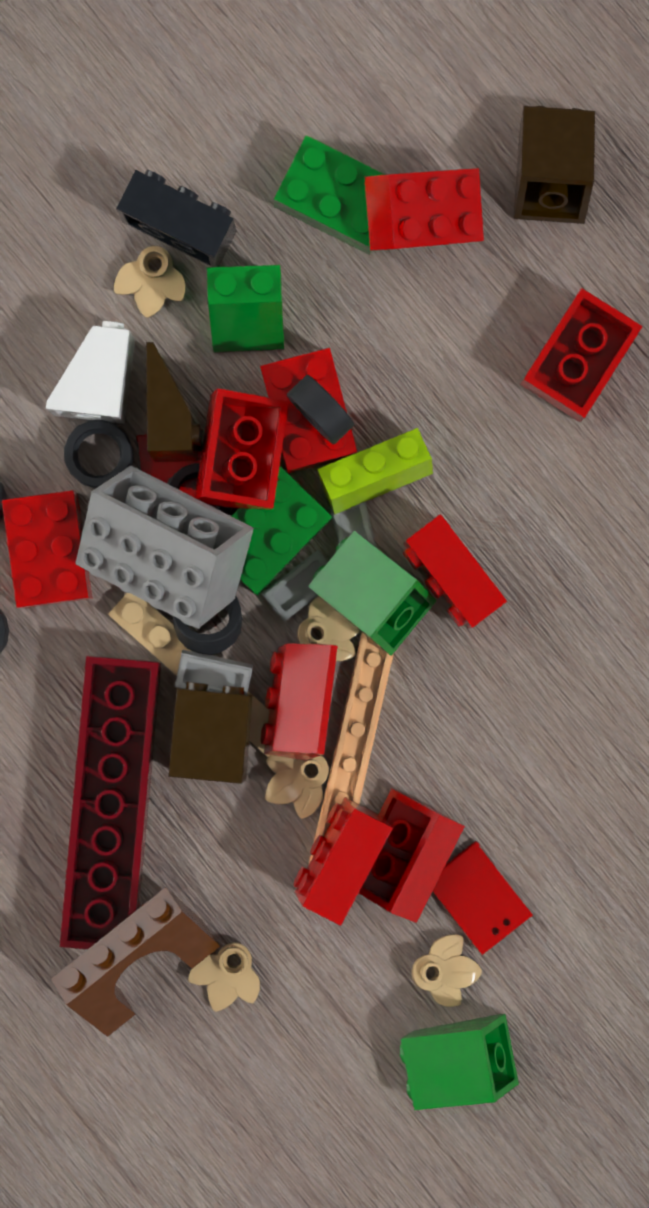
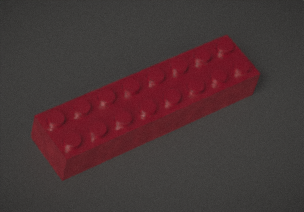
M86 656L59 947L88 950L139 909L162 662Z

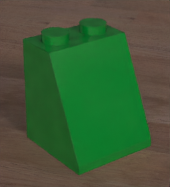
M262 265L207 268L208 309L213 353L284 350L281 266Z
M353 531L349 537L344 538L338 544L333 557L326 565H322L313 575L312 582L308 586L321 599L391 656L437 601L417 579L356 531Z
M497 1014L414 1030L401 1038L400 1057L406 1065L408 1075L406 1084L407 1094L413 1101L414 1110L495 1103L519 1084L506 1014Z

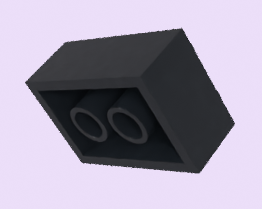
M135 170L116 208L122 223L211 267H219L237 232L234 218L230 217L231 211L215 202L208 206L198 201L199 195L186 187L179 186L178 190L166 185V179L156 172L146 170L144 174Z

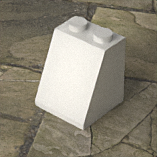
M103 321L102 327L92 326L47 400L46 409L52 415L82 420H105L111 423L125 424L135 339L131 332L124 328V324Z

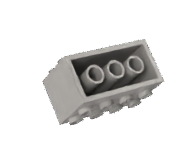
M129 466L91 492L76 565L89 571L90 574L101 577L118 586L122 591L131 593L148 602L152 607L173 615L184 624L198 629L235 599L254 528L133 466Z

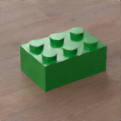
M306 135L274 197V208L370 255L365 177L385 174Z
M281 466L279 467L273 509L239 508L231 516L254 528L240 579L258 596L332 520V516Z

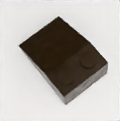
M146 342L147 451L155 462L198 461V451H202L204 432L201 430L200 424H196L154 342Z

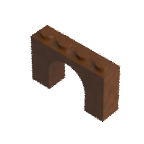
M165 887L51 980L65 1004L108 1037L136 1015L121 989L116 986L117 980L128 966L150 953L168 951L176 954L193 969L218 949L220 945L204 921Z

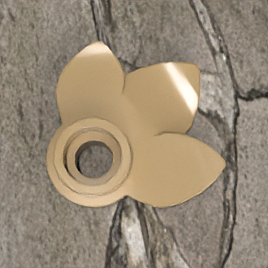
M151 246L144 249L138 256L137 261L123 265L114 283L115 294H134L137 307L146 318L159 312L166 298L173 301H183L186 291L183 275L173 268V261L168 251L159 246ZM152 259H159L162 262L159 270L152 271L149 269V262Z
M317 596L309 604L308 618L298 627L297 638L300 644L338 646L336 661H345L356 655L355 648L349 639L356 636L360 630ZM312 628L320 630V640L312 638L310 634Z
M322 755L308 760L269 756L266 762L276 774L267 785L266 801L274 804H289L293 802L295 810L301 819L313 814L323 800L321 785L327 780L329 775V766L326 759ZM312 763L318 767L316 776L308 777L304 773V768L307 764Z
M457 934L446 935L435 940L429 953L419 957L412 967L414 983L419 988L430 991L434 1001L445 1007L459 1006L462 1000L460 989L474 984L482 973L480 966L475 961L466 956H461L463 936ZM433 966L435 976L432 979H428L426 977V970Z
M233 942L224 945L218 954H210L191 969L188 981L190 983L208 985V999L215 1012L230 1006L238 996L242 1000L253 1004L260 991L259 977L251 968V953L246 946L240 943ZM237 954L241 958V963L238 966H231L227 961L229 955Z

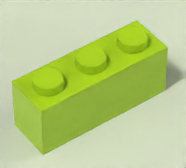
M415 428L318 469L322 488L335 515L433 474L431 455L418 428Z

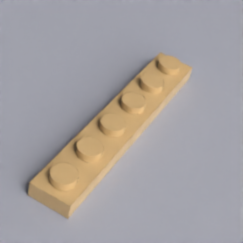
M126 593L108 615L177 676L182 650H191L187 649L178 640L174 624L148 602L131 593ZM252 695L249 741L264 753L265 745L261 744L260 737L263 724L268 723L269 709Z

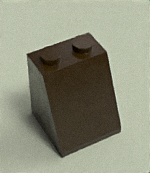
M523 106L519 129L514 219L585 224L594 184L595 111L578 108L563 109L545 106Z
M186 682V689H177L168 777L242 784L247 780L252 695L244 694L245 687L223 685L222 692L208 691V684Z

